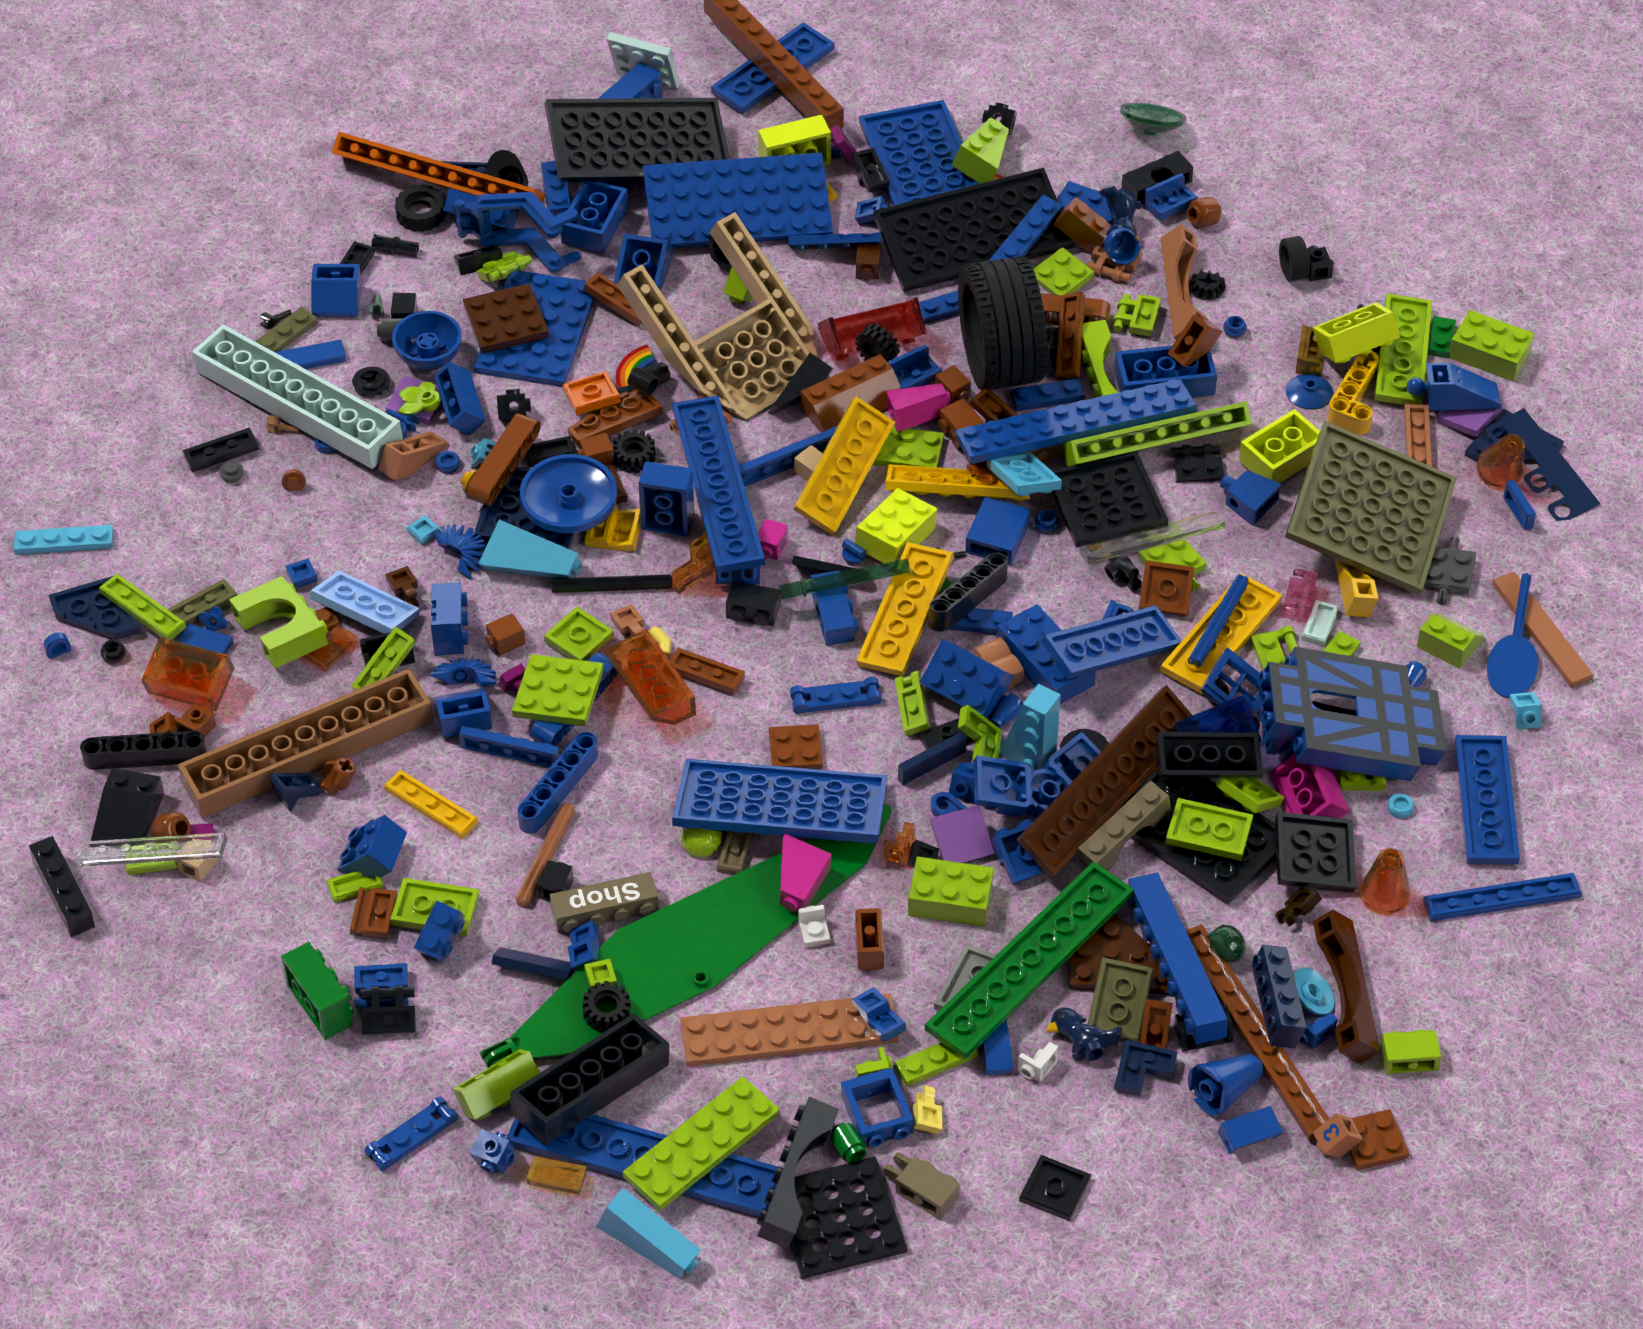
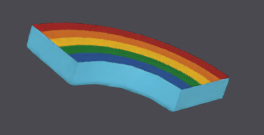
M648 344L631 351L618 365L615 377L618 393L635 389L627 384L629 374L635 367L639 366L642 369H646L655 365V359Z

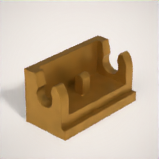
M1302 325L1296 373L1313 374L1321 377L1324 355L1319 351L1313 328Z

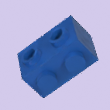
M436 901L414 949L425 956L443 963L444 959L448 958L453 949L452 943L456 935L463 929L465 915L457 909Z

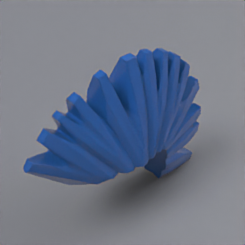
M449 524L447 531L445 526H442L441 534L435 529L434 533L439 547L461 555L457 570L471 579L468 568L478 572L479 569L476 566L481 567L479 561L475 559L482 557L483 553L478 551L485 548L481 535L476 536L478 532H473L471 527L464 533V525H461L457 532L456 524H453L452 529Z
M465 657V659L458 658L459 663L449 660L450 664L442 663V665H438L430 673L431 677L448 684H461L471 681L476 682L479 687L496 684L494 680L496 672L490 670L492 669L490 664H485V661H480V659L474 660V658L468 660V657Z

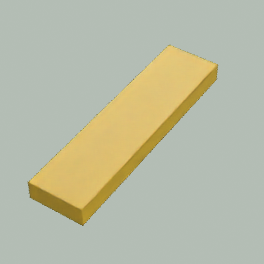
M399 770L384 785L385 791L461 839L478 824L477 817L402 770Z

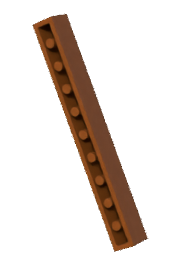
M704 0V12L807 118L822 115L829 129L835 125H838L840 129L844 128V108L738 0Z

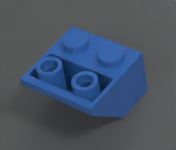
M313 264L311 314L314 316L358 317L362 286L359 264Z
M484 688L434 697L443 738L458 736L462 726L476 727L484 731L492 729L491 712Z
M386 815L375 820L371 819L367 824L354 828L348 835L349 841L346 849L340 855L341 861L337 870L344 874L360 872L362 876L374 879L375 876L382 877L392 872L407 832Z

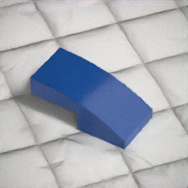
M589 921L569 930L572 945L568 946L571 968L576 970L584 966V964L596 961L599 952L597 925L593 921Z
M875 987L852 999L854 1006L863 1019L884 1043L906 1031L905 1022L890 1009L889 1001Z
M1006 1020L982 1043L987 1075L1013 1073L1012 1052Z

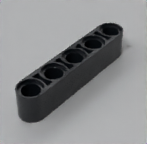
M1001 553L988 555L933 599L929 606V628L937 632L948 630L1007 581V556Z
M198 731L90 737L83 740L80 745L83 763L86 768L92 770L178 765L207 752L204 735Z

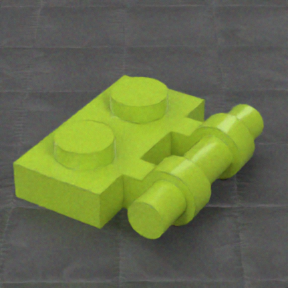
M515 251L508 252L498 261H489L483 264V268L477 270V274L480 280L486 282H494L498 279L503 280L514 271L520 272L526 269L527 265L533 263L530 255L525 256Z
M1123 294L1122 299L1117 304L1118 312L1113 318V330L1121 332L1124 326H1129V333L1152 337L1161 305V298L1138 294L1137 300H1131L1129 294ZM1133 311V315L1127 314V312Z

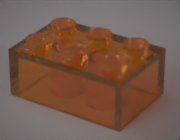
M159 637L141 681L149 694L190 705L195 703L200 707L206 704L213 711H217L234 671V666L227 654Z

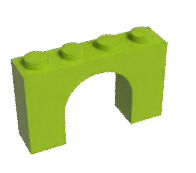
M283 576L229 599L233 616L243 630L272 618L287 617L292 619L285 626L259 637L264 656L274 669L328 645L326 638L328 629L325 622L318 620L314 609L307 607L304 597L302 595L298 596L294 585L288 583Z

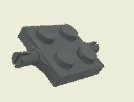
M1454 537L1450 538L1448 548H1435L1423 587L1438 592L1436 600L1438 604H1441L1442 601V605H1445L1448 594H1469L1476 562V552L1459 550L1460 539L1457 537L1455 542Z

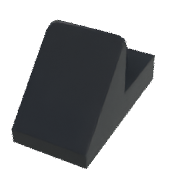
M874 147L853 153L859 185L864 184L868 193L889 187L890 181Z

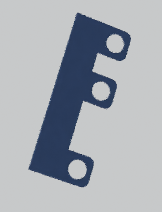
M1524 408L1486 428V433L1497 445H1502L1518 437L1541 466L1524 475V481L1533 492L1540 493L1556 485L1565 496L1548 505V511L1556 521L1573 519L1601 504ZM1498 426L1504 427L1508 435L1504 439H1498L1494 437L1493 429ZM1535 474H1540L1545 477L1546 484L1542 487H1536L1531 483V477ZM1559 504H1564L1569 507L1570 514L1567 517H1559L1555 513V507Z

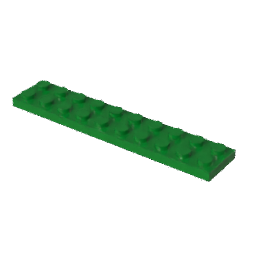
M1092 862L925 1024V1031L966 1060L1131 898L1134 889L1095 862Z

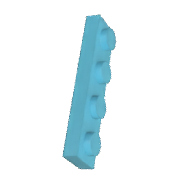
M112 525L15 531V555L113 548Z

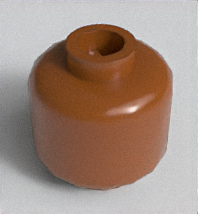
M1213 197L1195 199L1187 209L1188 220L1197 228L1215 225L1221 217V206Z
M179 812L162 813L156 817L152 825V834L159 844L177 842L178 845H181L187 841L191 832L189 820Z

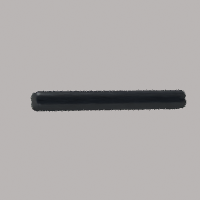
M670 574L553 578L551 580V590L553 593L672 588V576Z

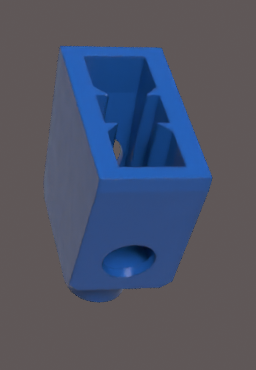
M1245 471L1237 480L1227 474L1220 482V487L1227 491L1225 504L1252 526L1280 499V483L1251 471Z

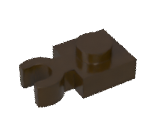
M1301 887L1284 903L1286 908L1279 910L1275 917L1279 924L1285 921L1287 926L1290 927L1297 921L1299 915L1305 916L1310 913L1322 898L1318 891Z

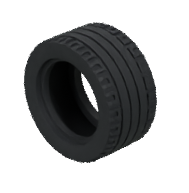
M1019 256L964 265L958 277L959 316L968 365L977 387L982 390L985 388L991 390L1042 381L1046 376L1048 367L1047 328L1039 284L1029 260Z

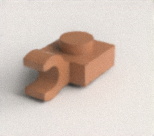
M633 604L610 613L611 621L622 635L630 633L637 647L646 643V640L643 638L645 631L642 628L644 626V619Z

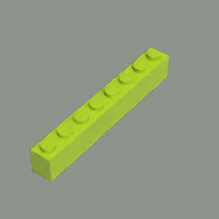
M1247 401L1072 440L1063 443L1062 447L1068 467L1251 425L1252 421Z

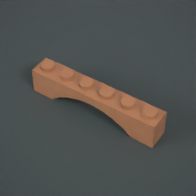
M1182 224L1160 238L1164 262L1163 268L1166 277L1165 284L1168 292L1170 319L1173 329L1172 335L1175 340H1177L1193 314L1208 320V317L1194 308L1191 303L1189 277L1198 252L1196 234Z

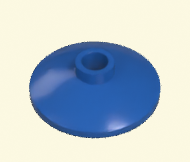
M1303 374L1289 381L1286 387V395L1294 405L1312 410L1326 406L1333 397V389L1324 378L1313 374Z

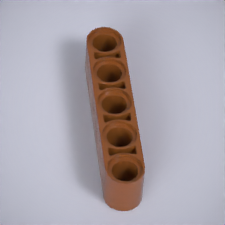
M1041 293L1046 324L1051 325L1053 323L1052 325H1059L1061 295ZM1085 298L1083 323L1106 320L1108 325L1111 310L1110 304L1102 299Z
M519 413L515 414L468 484L466 491L467 499L487 506H491L537 438L541 427L539 420Z

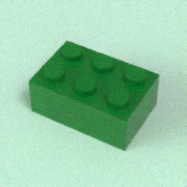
M308 941L281 955L287 987L324 1040L353 1026L351 1015L354 1012L349 1003L351 995L345 985L340 986L337 982L338 977L332 967L327 968L325 958L319 949L315 950Z

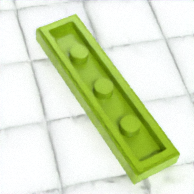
M119 574L114 575L99 587L102 595L167 642L171 641L186 628L183 620Z

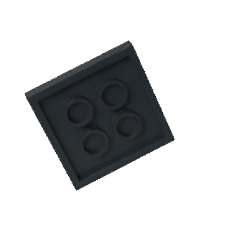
M1277 812L1275 815L1278 885L1354 892L1356 889L1353 819Z

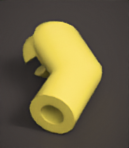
M652 627L651 630L646 632V639L650 640V643L657 642L659 644L658 656L660 659H669L671 657V639L661 628Z

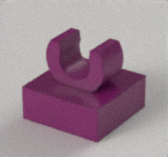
M522 663L501 674L499 687L504 693L512 689L517 696L526 670Z

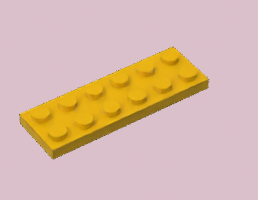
M855 396L796 501L793 510L827 533L835 534L895 421Z
M888 465L885 490H891L892 493L899 488L903 491L915 492L918 495L938 493L944 497L956 494L962 495L965 498L986 496L997 500L1001 497L1011 498L1013 501L1030 499V495H1017L992 471Z
M907 542L856 660L857 666L904 677L928 621L930 602L939 595L953 562V552Z
M1248 577V585L1203 664L1199 667L1192 665L1189 662L1190 655L1230 588L1229 586L1162 663L1160 672L1203 694L1200 691L1201 687L1224 650L1228 647L1237 654L1251 638V635L1257 631L1280 604L1282 594Z

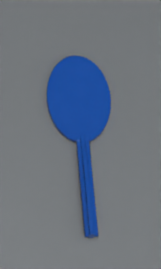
M1529 573L1522 574L1513 634L1502 638L1495 644L1487 663V676L1491 687L1496 693L1506 698H1510V694L1526 693L1533 685L1538 670L1536 650L1532 643L1522 636L1532 577L1528 575Z

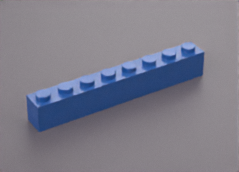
M1159 873L1128 879V885L1134 889V893L1127 901L1128 906L1132 905L1134 919L1137 924L1140 923L1142 926L1141 930L1144 941H1149L1151 956L1153 960H1157L1159 963L1158 968L1161 977L1167 980L1169 995L1175 998L1177 1012L1179 1016L1183 1015L1185 1019L1184 1024L1187 1034H1192L1196 1044L1226 1038L1228 1019Z

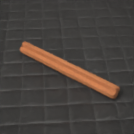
M567 803L561 805L516 896L517 905L522 907L529 906L538 888V882L548 860H552L575 813L573 805Z

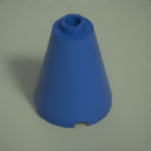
M1252 1054L1198 1064L1189 1071L1188 1087L1190 1091L1194 1089L1197 1096L1194 1101L1205 1113L1211 1116L1222 1114L1262 1077L1263 1065L1260 1059Z

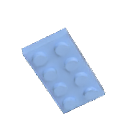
M337 571L313 588L310 593V599L363 625L369 626L382 634L391 632L395 626L401 630L419 617L420 608L342 571Z

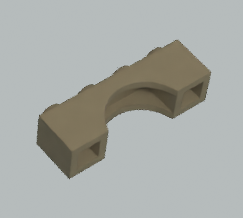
M1152 781L1148 782L1078 848L1081 862L1086 867L1092 862H1095L1105 870L1112 867L1118 861L1119 854L1126 842L1138 830L1146 826L1154 827L1171 811L1169 795Z

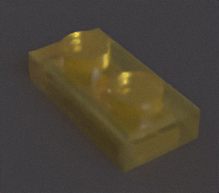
M534 1156L526 1181L528 1185L580 1195L587 1174V1166Z

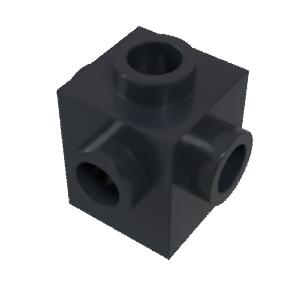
M996 103L995 106L989 105V109L984 110L982 123H985L990 117L994 120L1001 117L999 122L1009 129L1008 134L1012 135L1017 112L1008 109L1009 106L1003 103Z
M508 389L506 394L497 395L498 419H508V423H510L517 413L527 416V412H531L530 398H525V393H520V389ZM510 403H518V409L512 410L510 408Z

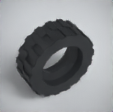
M414 185L406 188L396 197L397 221L399 220V224L403 225L405 229L415 232H424L425 230H432L434 227H438L446 216V211L443 210L445 205L444 196L437 188L434 189L432 186ZM418 203L430 204L432 207L430 211L425 213H413L409 210L412 205Z

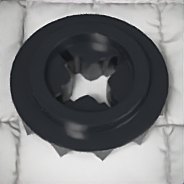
M1200 270L1199 274H1193L1189 280L1191 293L1201 299L1210 300L1218 298L1224 293L1226 288L1225 278L1220 277L1219 272L1213 274L1211 270L1208 273ZM1207 280H1208V281L1210 282V284H1209L1208 288H1205V287H1206L1205 283H1206Z
M373 366L360 369L352 379L356 393L361 392L363 397L367 394L373 397L376 393L382 395L383 390H388L390 383L389 374L384 369ZM375 379V383H372L371 385L367 384V382L371 383L372 380Z

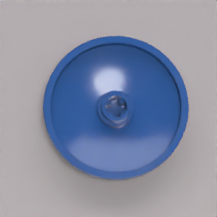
M578 454L557 455L537 463L527 472L520 487L521 506L526 516L543 529L557 533L582 532L599 525L612 513L617 502V485L611 471L601 462Z

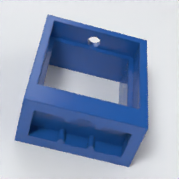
M892 1068L841 1082L842 1100L852 1125L866 1144V1147H877L891 1139L901 1140L913 1133V1117ZM891 1091L901 1117L866 1127L856 1101Z

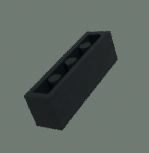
M50 836L29 845L33 864L70 937L95 928L91 909L54 837Z

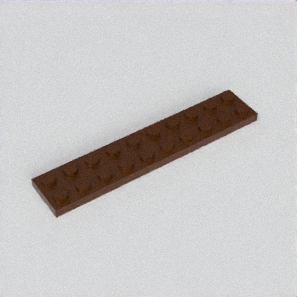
M1167 685L1162 687L1016 840L1049 878L1054 877L1078 852V848L1120 808L1156 769L1157 732H1191L1199 722Z

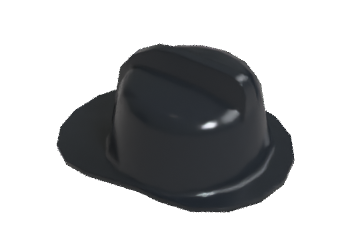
M500 150L490 156L487 162L488 175L528 187L529 182L526 172L514 153L508 150Z

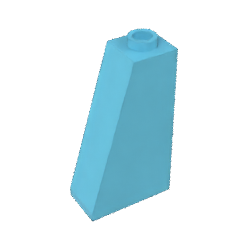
M499 520L483 552L479 565L482 569L488 571L547 578H573L574 575L577 576L580 572L582 562L577 552Z
M624 1188L607 1205L596 1226L679 1279L685 1272L690 1275L700 1262L696 1258L701 1249Z

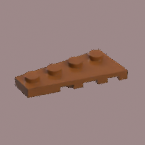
M636 389L630 393L625 391L620 395V403L601 408L600 412L596 415L589 414L568 428V435L580 448V439L607 433L609 437L612 434L663 414L661 404L652 394L647 396Z

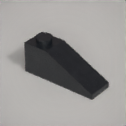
M809 353L768 413L774 415L800 402L801 391L830 378L829 374L833 368L812 353Z

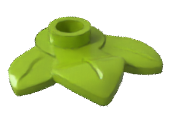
M422 382L419 387H407L399 393L402 400L405 401L398 411L400 414L412 415L421 410L431 412L440 406L441 397L436 391V386L431 382Z

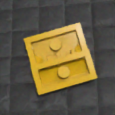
M615 505L612 513L602 523L587 530L584 540L585 545L601 549L635 551L641 529L640 508L618 510Z

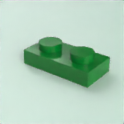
M1433 316L1427 355L1450 357L1451 340L1454 336L1456 324L1455 319Z

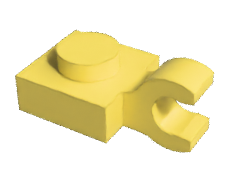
M924 1085L923 1093L918 1092L916 1095V1102L913 1104V1128L938 1134L942 1130V1106L934 1103L935 1088Z

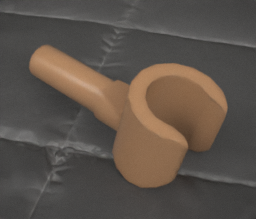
M276 415L268 416L267 430L269 433L288 431L299 434V428L280 424V418Z

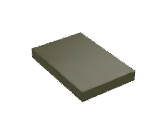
M1102 957L1088 1024L1102 1030H1111L1118 1026L1122 1027L1123 1033L1119 1039L1120 1041H1125L1126 1039L1139 1042L1146 999H1148L1154 968Z

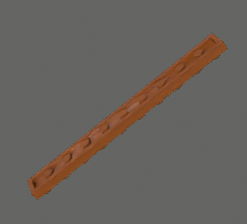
M1201 924L1186 930L1220 1004H1227L1233 1025L1252 1054L1262 1062L1264 1073L1308 1141L1314 1139L1313 1132L1329 1119L1283 1047L1270 1046L1264 1018L1204 926Z

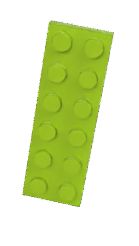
M1386 294L1385 308L1393 312L1400 338L1393 340L1391 345L1380 346L1375 401L1401 405H1422L1423 394L1412 396L1408 393L1406 386L1408 381L1415 377L1425 381L1433 300Z
M742 1076L623 1171V1178L656 1209L661 1211L780 1115V1108Z

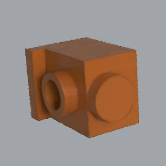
M194 703L181 718L177 717L175 719L177 732L198 731L204 735V738L216 726L214 712L206 704L200 707Z

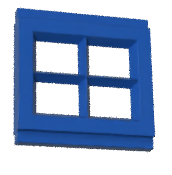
M1227 647L1211 670L1200 691L1246 728L1253 721L1261 707L1258 701V694L1254 697L1241 687L1243 681L1247 679L1260 690L1261 686L1258 685L1259 672ZM1226 664L1241 675L1237 683L1222 672ZM1219 677L1233 687L1229 696L1214 685ZM1237 691L1252 703L1248 710L1233 700Z

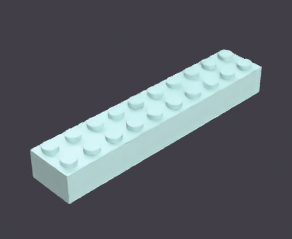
M224 324L192 351L196 372L371 469L380 463L385 444L403 439L400 421Z

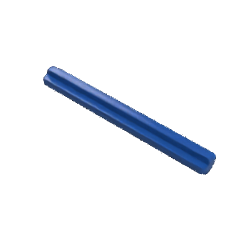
M1239 574L1235 577L1191 653L1190 664L1197 667L1203 664L1245 591L1249 580L1247 576Z

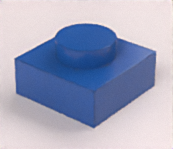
M309 558L286 565V572L295 589L317 582V575Z

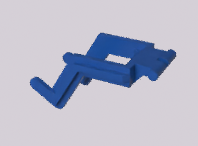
M533 192L477 195V202H464L462 199L455 201L457 231L460 238H465L467 234H473L481 240V247L526 244L551 273L558 272L581 258V254L578 251H572L561 257L536 228L492 230L490 210L523 209L546 236L555 238L563 231L562 225L578 217L576 209H568L553 216Z

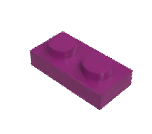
M835 125L829 129L834 137L831 139V142L837 151L842 150L840 154L845 162L848 163L850 161L855 167L853 153L857 151L838 125Z

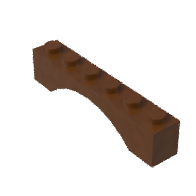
M1332 909L1314 920L1313 925L1317 944L1332 969L1339 990L1341 1016L1339 1024L1335 1029L1339 1053L1358 1063H1362L1379 1053L1380 1048L1353 920Z

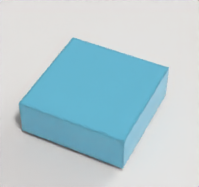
M426 515L406 527L407 532L421 545L436 537L435 529L441 533L440 528Z

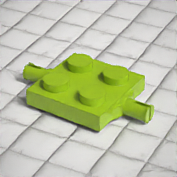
M1152 530L1147 532L1144 538L1151 545L1140 550L1138 558L1144 564L1146 560L1194 567L1191 590L1193 592L1198 590L1201 584L1197 582L1194 576L1206 569L1207 562L1179 532L1164 539H1159Z

